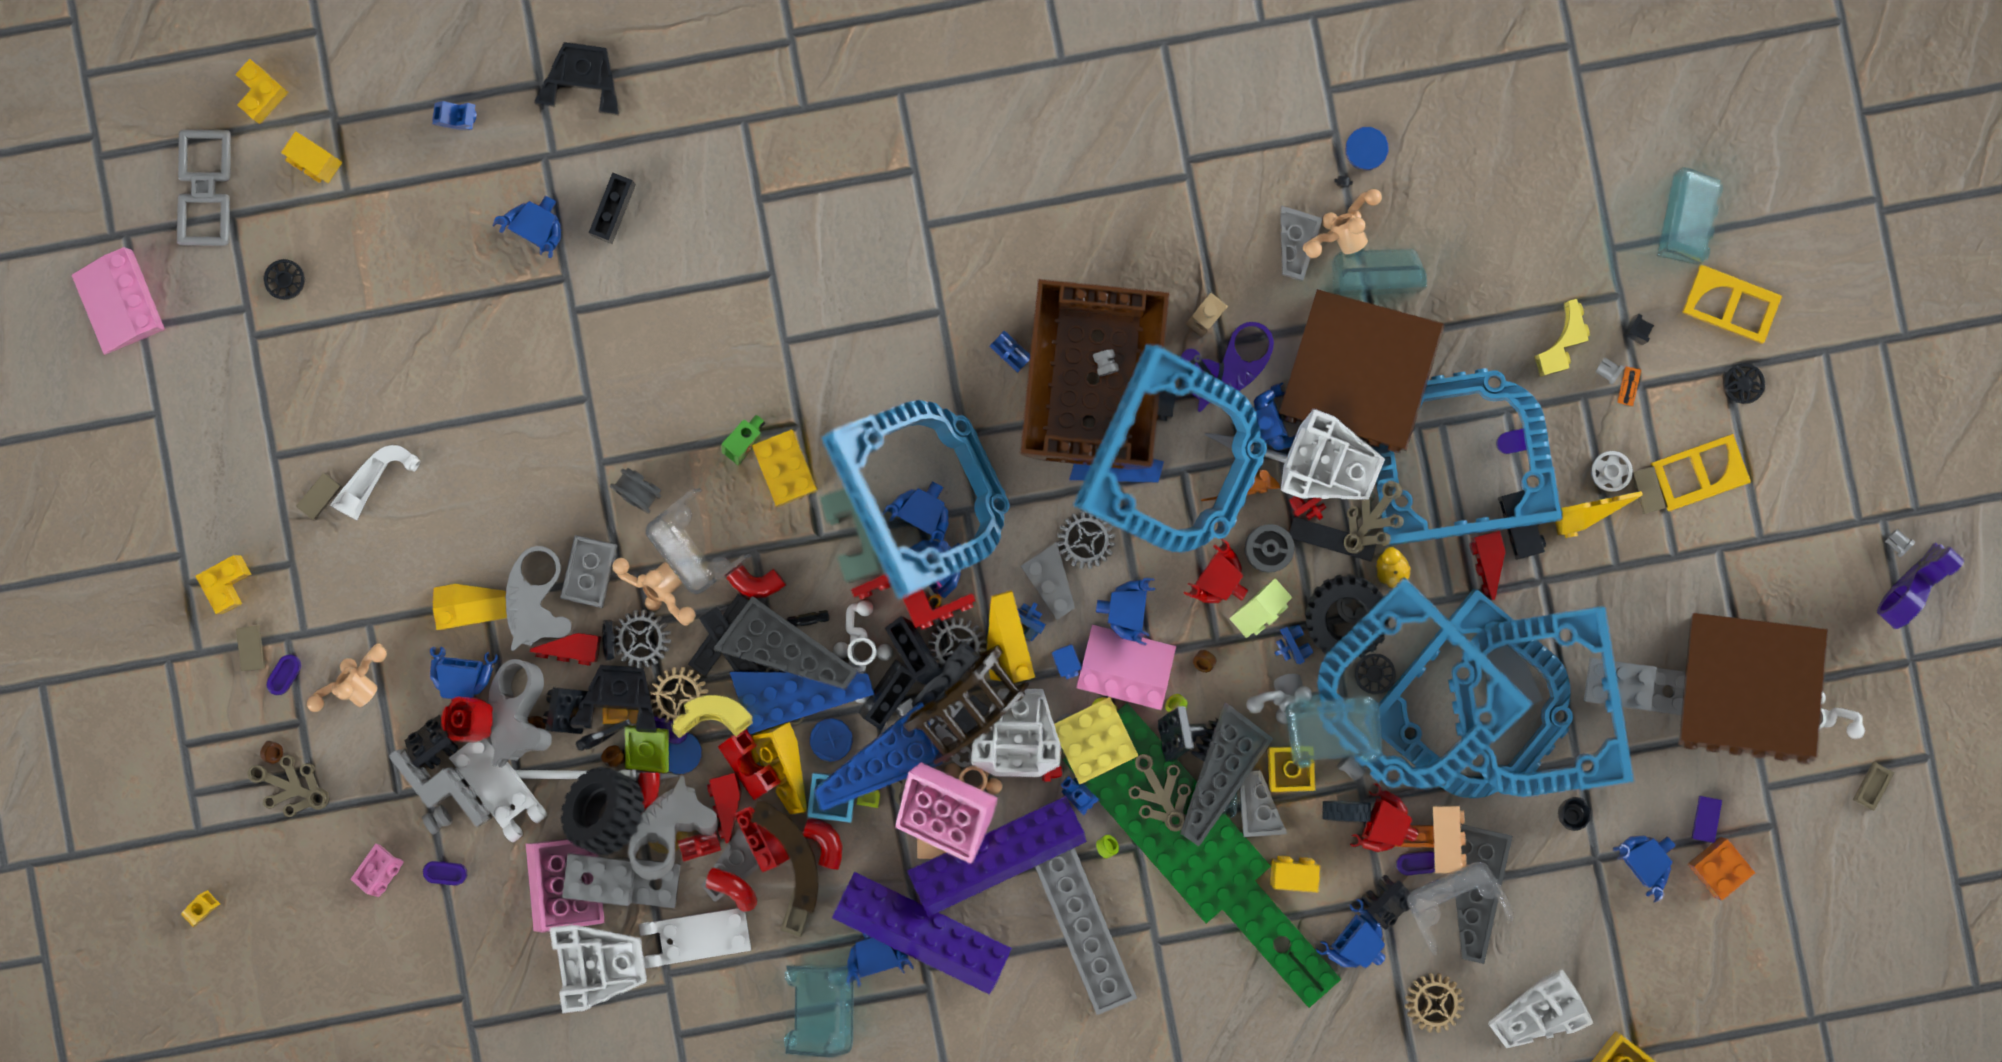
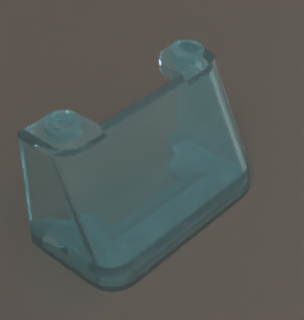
M1360 697L1295 703L1285 706L1293 763L1298 765V767H1311V763L1318 759L1358 756L1363 758L1364 762L1377 761L1376 758L1383 757L1379 704L1373 698Z
M792 964L786 966L785 980L789 986L795 987V1030H791L785 1036V1054L833 1058L851 1051L853 1046L854 981L850 983L851 988H849L847 984V965Z

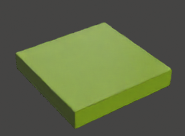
M628 725L625 727V769L667 773L669 771V730L657 728V733L637 732L636 726Z

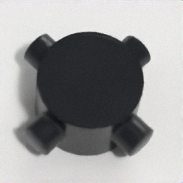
M1338 176V179H1334V183H1337L1336 185L1339 187L1349 188V185H1353V181H1350L1351 178Z

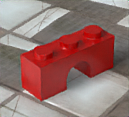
M745 729L736 737L735 735L731 736L717 747L752 799L756 800L781 783V780L770 764L761 767L755 763L752 757V750L757 744L747 729Z

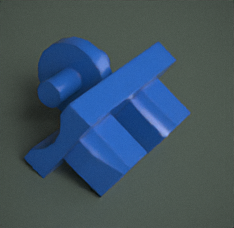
M1003 331L989 346L1017 373L1030 361V354L1006 331Z
M1035 602L1031 607L1023 603L1020 609L1017 608L1021 623L1027 626L1024 631V637L1030 641H1033L1038 633L1041 634L1046 625L1038 620L1042 613L1035 610L1038 605Z
M1300 625L1279 629L1287 646L1284 645L1282 639L1276 641L1279 650L1274 652L1275 655L1282 654L1285 661L1291 659L1288 653L1290 650L1297 664L1304 663V659L1313 654V650L1309 643L1300 647L1297 646L1295 639L1304 635Z
M1069 776L1060 785L1063 788L1061 793L1083 815L1087 813L1088 809L1093 807L1094 803L1099 801L1083 783L1079 784L1076 777L1072 779Z

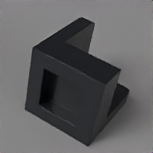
M1638 313L1632 317L1623 335L1644 345L1649 342L1650 338L1648 336L1654 325L1641 319L1643 315Z

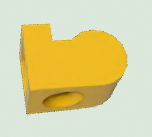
M207 890L199 894L181 915L192 927H195L209 913L215 910L220 903Z

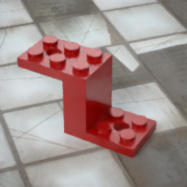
M884 574L850 590L854 598L859 597L860 600L872 596L873 590L879 588L880 591L892 587V584L887 574ZM923 588L902 597L915 628L920 627L921 630L933 626V620L940 618L941 621L953 617V611L960 609L961 612L973 608L972 603L976 602L973 593L932 610Z

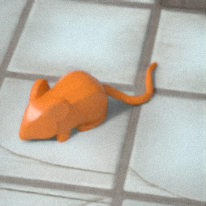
M1260 470L1256 473L1254 484L1249 489L1247 495H1253L1257 492L1266 493L1268 492L1267 489H1279L1280 485L1275 478L1270 476L1268 471ZM1218 496L1204 498L1201 501L1216 500Z

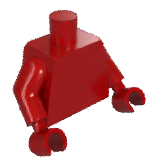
M1223 538L1220 539L1222 540L1220 547L1215 544L1213 545L1219 552L1214 554L1196 583H1188L1191 586V591L1189 593L1184 591L1185 595L1203 603L1227 601L1231 594L1241 601L1244 599L1249 590L1239 584L1244 576L1241 573V563L1236 553L1230 548L1229 543Z
M1374 783V786L1379 787V791L1376 794L1369 791L1376 798L1371 811V821L1367 822L1362 836L1360 834L1351 835L1356 836L1359 842L1358 844L1350 843L1352 847L1362 845L1364 849L1382 852L1392 850L1395 845L1402 846L1404 839L1414 842L1418 836V829L1410 827L1412 817L1408 815L1407 807L1398 796L1387 790L1383 791L1379 784Z

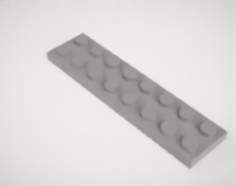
M1075 848L1035 866L1096 1014L1099 1015L1137 999Z

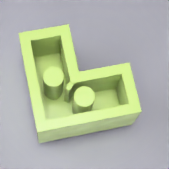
M1274 578L1229 619L1246 638L1252 633L1258 635L1265 629V623L1271 625L1279 617L1278 615L1289 607L1287 603L1291 600L1292 596Z

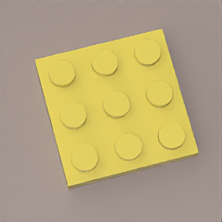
M1110 697L1054 724L1061 747L1079 784L1138 756Z

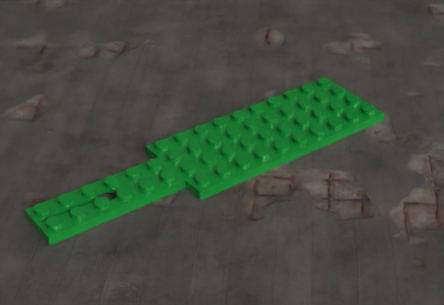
M1125 703L1117 710L1119 717L1138 756L1147 754L1151 757L1153 761L1152 770L1163 789L1168 776L1166 772L1167 767L1173 764L1180 769V774L1176 777L1170 798L1173 808H1175L1179 796L1177 793L1178 786L1180 784H1187L1190 787L1191 792L1186 798L1183 813L1186 816L1197 781L1177 759L1173 762H1165L1161 749L1162 741L1128 703ZM1065 756L1062 760L1064 761V763H1065V764L1071 769V771L1073 772V770H1072V768H1071V766H1070V764H1069V762H1068V759H1067V757ZM1137 757L1083 783L1099 799V803L1205 924L1223 910L1308 1008L1342 980L1256 883L1255 880L1267 871L1271 865L1249 840L1243 836L1242 832L1224 812L1201 845L1197 846L1180 833L1181 830L1171 831L1168 829L1164 821L1140 816L1139 809L1142 805H1148L1152 810L1164 813L1166 811L1161 804L1140 798L1132 799L1129 796L1128 791L1132 786H1138L1141 790L1156 794L1145 773L1136 768L1135 759ZM1141 759L1139 764L1145 767L1148 761L1147 759ZM1170 768V775H1176L1177 768ZM1183 786L1180 788L1181 794L1184 795L1188 792L1187 787ZM1137 788L1132 789L1131 795L1134 797L1138 796L1139 790ZM1145 807L1142 809L1144 816L1150 813L1149 808ZM1172 817L1171 822L1173 824H1178L1179 817ZM1279 936H1285L1290 941V947L1284 953L1277 952L1273 947L1274 940Z

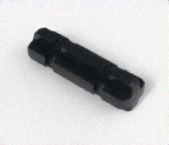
M828 610L787 618V621L795 627L830 620Z

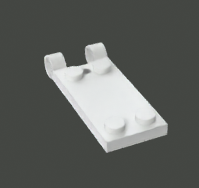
M489 737L480 742H468L449 759L503 828L505 837L514 843L523 836L521 828L513 820L517 815L527 809L529 817L535 823H539L547 817V812L508 762L502 768L498 765H492L495 750ZM512 804L515 805V810L511 808Z
M738 908L639 924L640 936L660 933L663 952L644 956L645 968L752 950L746 912ZM669 938L673 940L671 945L667 943Z

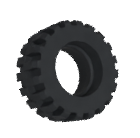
M1347 574V576L1336 575L1331 580L1328 578L1323 581L1320 587L1317 586L1313 590V595L1309 597L1308 605L1305 609L1307 630L1314 644L1327 655L1343 638V636L1335 634L1327 623L1328 609L1335 601L1345 597L1355 598L1362 602L1367 612H1369L1384 597L1377 586L1361 576L1358 578L1352 574ZM1390 617L1384 620V625L1389 628ZM1382 632L1357 657H1360V659L1364 658L1368 652L1371 651L1373 653L1377 650V645L1379 643L1382 644L1385 640V633Z
M608 767L590 769L586 771V774H581L577 782H573L570 786L571 790L565 795L566 800L561 808L563 815H561L562 829L568 841L597 855H609L614 853V851L621 850L623 845H627L631 841L632 835H636L637 827L643 819L641 814L644 812V804H642L644 797L638 783L633 778ZM606 803L605 810H604L602 816H601L600 819H599L600 811H601L602 807L604 806V804Z

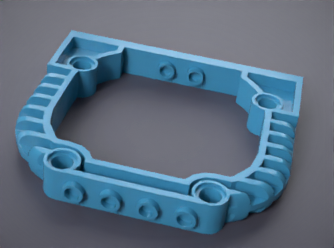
M1147 344L1073 506L1171 552L1192 551L1206 545L1214 537L1218 539L1226 537L1231 528L1236 524L1238 512L1245 504V497L1254 484V478L1258 469L1263 465V458L1267 450L1265 441L1260 438V426L1257 422L1255 409L1249 400L1235 388L1199 370L1200 368L1156 345ZM1178 378V380H1179V385H1178L1177 388H1176V387H1175V381H1176V379ZM1164 389L1168 393L1184 395L1190 391L1220 407L1231 417L1237 432L1232 442V453L1235 460L1213 508L1205 509L1201 512L1192 527L1179 530L1173 529L1135 509L1136 501L1134 497L1122 493L1118 487L1115 474L1108 471L1118 448L1124 443V435L1134 421V413L1144 392L1153 394ZM1252 443H1253V444H1254V448H1253V450L1251 451V450H1250V447H1251V445H1252ZM1123 499L1124 504L1122 508H1119V502ZM1217 522V523H1218V527H1217V529L1214 531V525H1215V523Z
M1487 368L1477 369L1474 374L1466 375V372H1457L1453 374V377L1444 378V375L1431 377V380L1427 383L1420 408L1426 401L1479 393L1483 399L1497 402L1505 400L1518 412L1523 426L1529 471L1524 474L1521 480V487L1525 491V495L1514 509L1515 517L1490 521L1489 517L1476 519V523L1467 524V520L1454 522V526L1428 529L1427 521L1411 508L1413 501L1411 494L1402 490L1401 496L1407 499L1408 504L1405 507H1399L1396 505L1395 500H1392L1381 515L1382 519L1396 514L1404 520L1400 528L1391 526L1383 528V532L1388 533L1391 537L1390 543L1386 547L1562 520L1546 421L1540 404L1530 392L1518 384L1506 381L1505 376L1501 372L1488 371ZM1496 378L1500 381V386L1492 388L1488 380ZM1381 444L1379 447L1371 446L1372 449L1385 459L1376 480L1379 502L1384 496L1382 488L1386 482L1394 481L1399 484L1395 454L1388 450V446ZM1535 477L1539 482L1538 486L1535 488L1529 487L1527 479ZM1398 518L1394 520V525L1397 524Z
M923 400L909 401L833 430L821 438L898 599L984 560L998 545L1001 539V529L1004 527V514L1008 512L1010 504L1005 490L1002 488L996 472L987 457L986 451L980 443L977 432L967 417L963 415L956 416L949 409H942L934 402ZM922 425L934 429L941 442L947 447L954 449L977 496L974 510L980 526L975 537L968 543L942 554L934 548H927L920 553L911 551L906 547L897 549L885 525V521L876 507L875 500L859 469L865 466L867 456L882 446L884 436L909 426Z
M1406 577L1396 584L1328 652L1318 674V692L1322 702L1319 715L1325 723L1323 725L1324 729L1330 735L1335 733L1340 738L1338 741L1340 745L1347 751L1351 749L1356 754L1354 757L1356 761L1363 767L1367 765L1372 770L1370 772L1372 777L1378 782L1382 780L1389 787H1398L1403 783L1414 788H1431L1449 782L1532 706L1531 701ZM1388 617H1393L1397 624L1393 628H1387L1384 625V620ZM1431 617L1448 633L1446 638L1454 646L1459 644L1464 649L1462 654L1470 662L1475 660L1492 678L1487 682L1486 704L1480 705L1474 712L1476 724L1441 758L1430 765L1412 767L1401 757H1386L1347 718L1348 706L1345 700L1337 693L1339 677L1346 667L1382 632L1392 635L1400 630L1402 623L1425 622ZM1327 707H1333L1336 709L1337 714L1334 717H1328L1325 715L1324 710ZM1482 712H1489L1492 717L1490 721L1482 722L1479 719V715ZM1390 770H1397L1400 776L1392 780L1388 778L1387 773Z
M1473 589L1448 619L1462 634L1478 633L1490 625L1513 621L1509 615L1477 589ZM1442 627L1363 721L1367 727L1416 767L1430 765L1440 757L1420 741L1422 737L1421 728L1409 721L1407 701L1400 695L1416 676L1419 678L1426 671L1425 665L1427 662L1435 660L1440 654L1439 648L1447 640L1446 636L1448 635ZM1538 640L1507 644L1538 670L1546 680L1550 693V698L1541 709L1542 725L1508 765H1498V767L1511 773L1535 772L1541 765L1540 760L1544 755L1548 756L1555 748L1554 743L1557 739H1562L1568 733L1569 728L1567 727L1573 720L1572 711L1568 708L1571 694L1567 671L1558 657ZM1559 710H1563L1565 717L1562 721L1558 722L1555 714ZM1408 727H1413L1415 730L1414 736L1410 739L1406 738L1404 735L1405 730ZM1461 773L1449 782L1440 785L1447 792L1463 798H1482L1496 792L1505 794L1489 784L1484 777H1468Z
M1605 606L1496 623L1484 628L1472 638L1470 642L1484 656L1493 649L1507 644L1545 638H1554L1558 644L1563 646H1570L1578 642L1593 653L1601 652L1605 678H1602V687L1608 693L1605 705L1607 713L1611 712L1615 735L1614 738H1607L1593 755L1588 753L1580 754L1576 757L1573 766L1530 773H1511L1497 766L1495 754L1487 746L1480 753L1483 756V762L1480 765H1474L1472 762L1468 765L1472 770L1480 772L1485 780L1497 790L1518 797L1634 782ZM1562 629L1570 630L1571 636L1566 641L1560 639ZM1464 655L1461 662L1456 663L1452 667V679L1448 680L1450 693L1454 692L1456 700L1452 701L1453 712L1458 714L1459 723H1455L1457 736L1462 737L1476 724L1474 719L1476 703L1473 689L1479 684L1481 679V666L1475 660L1470 662ZM1461 667H1466L1469 670V675L1465 679H1460L1457 676V671ZM1584 760L1592 761V767L1588 771H1584L1581 768Z

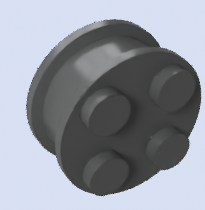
M622 468L620 471L622 475L615 484L611 483L610 488L626 502L649 514L651 512L649 507L654 500L661 498L659 494L661 489L652 483L643 481L644 477L637 471Z
M1273 524L1263 525L1254 529L1247 537L1244 547L1245 556L1250 565L1256 570L1266 573L1282 570L1291 562L1294 555V542L1289 532L1284 528Z

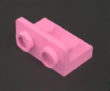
M375 844L351 880L366 894L380 897L386 891L388 884L399 872L404 862L392 856L381 845Z

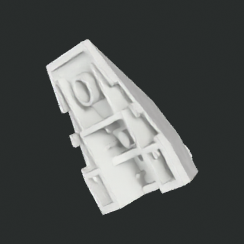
M1313 409L1299 426L1285 461L1281 491L1300 498L1369 499L1385 459L1334 416Z
M999 689L997 695L1003 700L1009 693V690ZM1026 689L1025 696L1016 702L994 724L991 732L986 735L982 734L974 740L971 758L972 765L994 776L1040 777L1060 765L1061 744L1043 689ZM993 703L989 710L990 713L996 708Z
M577 925L550 927L553 950L557 949L563 984L559 992L562 1013L585 1011L595 1004L609 1000V998L619 993L622 994L646 983L647 979L640 938Z
M1562 969L1541 978L1488 1022L1506 1048L1532 1043L1533 1038L1546 1036L1547 1039L1553 1038V1034L1566 1031L1567 1034L1574 1033L1594 1024L1578 991Z

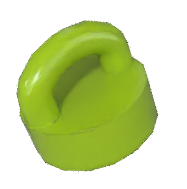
M1173 694L1167 699L1165 708L1168 712L1178 706H1185L1187 709L1188 702L1181 694Z
M1104 835L1096 842L1097 851L1106 859L1116 855L1119 851L1118 842L1111 835Z

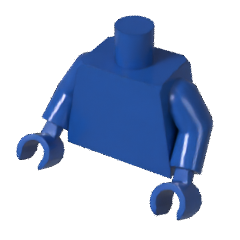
M546 195L539 206L531 201L522 203L503 216H497L493 222V227L496 224L502 225L499 229L500 233L505 231L507 225L510 231L540 247V255L544 251H548V258L553 257V250L561 240L559 218L550 213L556 201Z
M1283 382L1271 386L1270 390L1258 395L1253 401L1257 422L1260 426V436L1266 444L1271 445L1275 450L1290 448L1296 436H1289L1274 401V398L1285 395L1286 391H1281Z
M933 481L927 492L918 488L917 490L910 489L899 495L890 505L886 506L882 513L884 515L885 512H890L892 514L889 519L890 521L897 516L930 534V543H932L933 539L940 540L939 546H942L944 535L949 526L948 509L944 506L945 503L938 499L944 487Z
M1154 578L1128 581L1116 587L1114 592H1111L1110 601L1097 600L1096 613L1108 614L1107 623L1110 624L1111 630L1122 639L1134 641L1144 646L1147 645V643L1142 642V637L1150 635L1142 631L1147 591L1155 590V588H1149L1148 584L1151 580L1154 581Z
M433 646L430 649V654L434 657L431 660L430 679L436 689L440 691L442 698H473L475 695L480 694L489 683L493 671L492 665L497 663L498 656L496 654L494 661L489 662L487 660L489 652L484 655L486 664L483 665V661L444 657L446 650L442 646L440 647V653L436 655V648Z
M1642 835L1628 837L1621 845L1613 847V851H1620V856L1617 859L1624 860L1643 886L1647 888L1652 887L1651 890L1646 892V896L1649 897L1654 894L1655 900L1653 902L1663 898V889L1671 872L1670 866L1673 863L1667 853L1676 847L1673 841L1667 836L1658 843L1654 838Z
M1355 899L1360 904V908L1356 910L1350 904V909L1353 912H1359L1361 915H1355L1331 945L1333 950L1329 948V944L1326 941H1320V943L1326 945L1327 950L1320 951L1316 948V951L1320 955L1327 954L1329 959L1342 967L1357 968L1362 966L1367 968L1372 962L1377 966L1381 965L1385 960V955L1381 952L1385 947V943L1381 939L1383 936L1381 925L1363 908V902L1360 899Z
M863 933L864 938L856 940L847 960V984L851 988L850 983L855 980L858 987H860V978L895 967H899L902 973L905 974L903 970L905 965L909 964L912 970L914 966L908 959L907 954Z

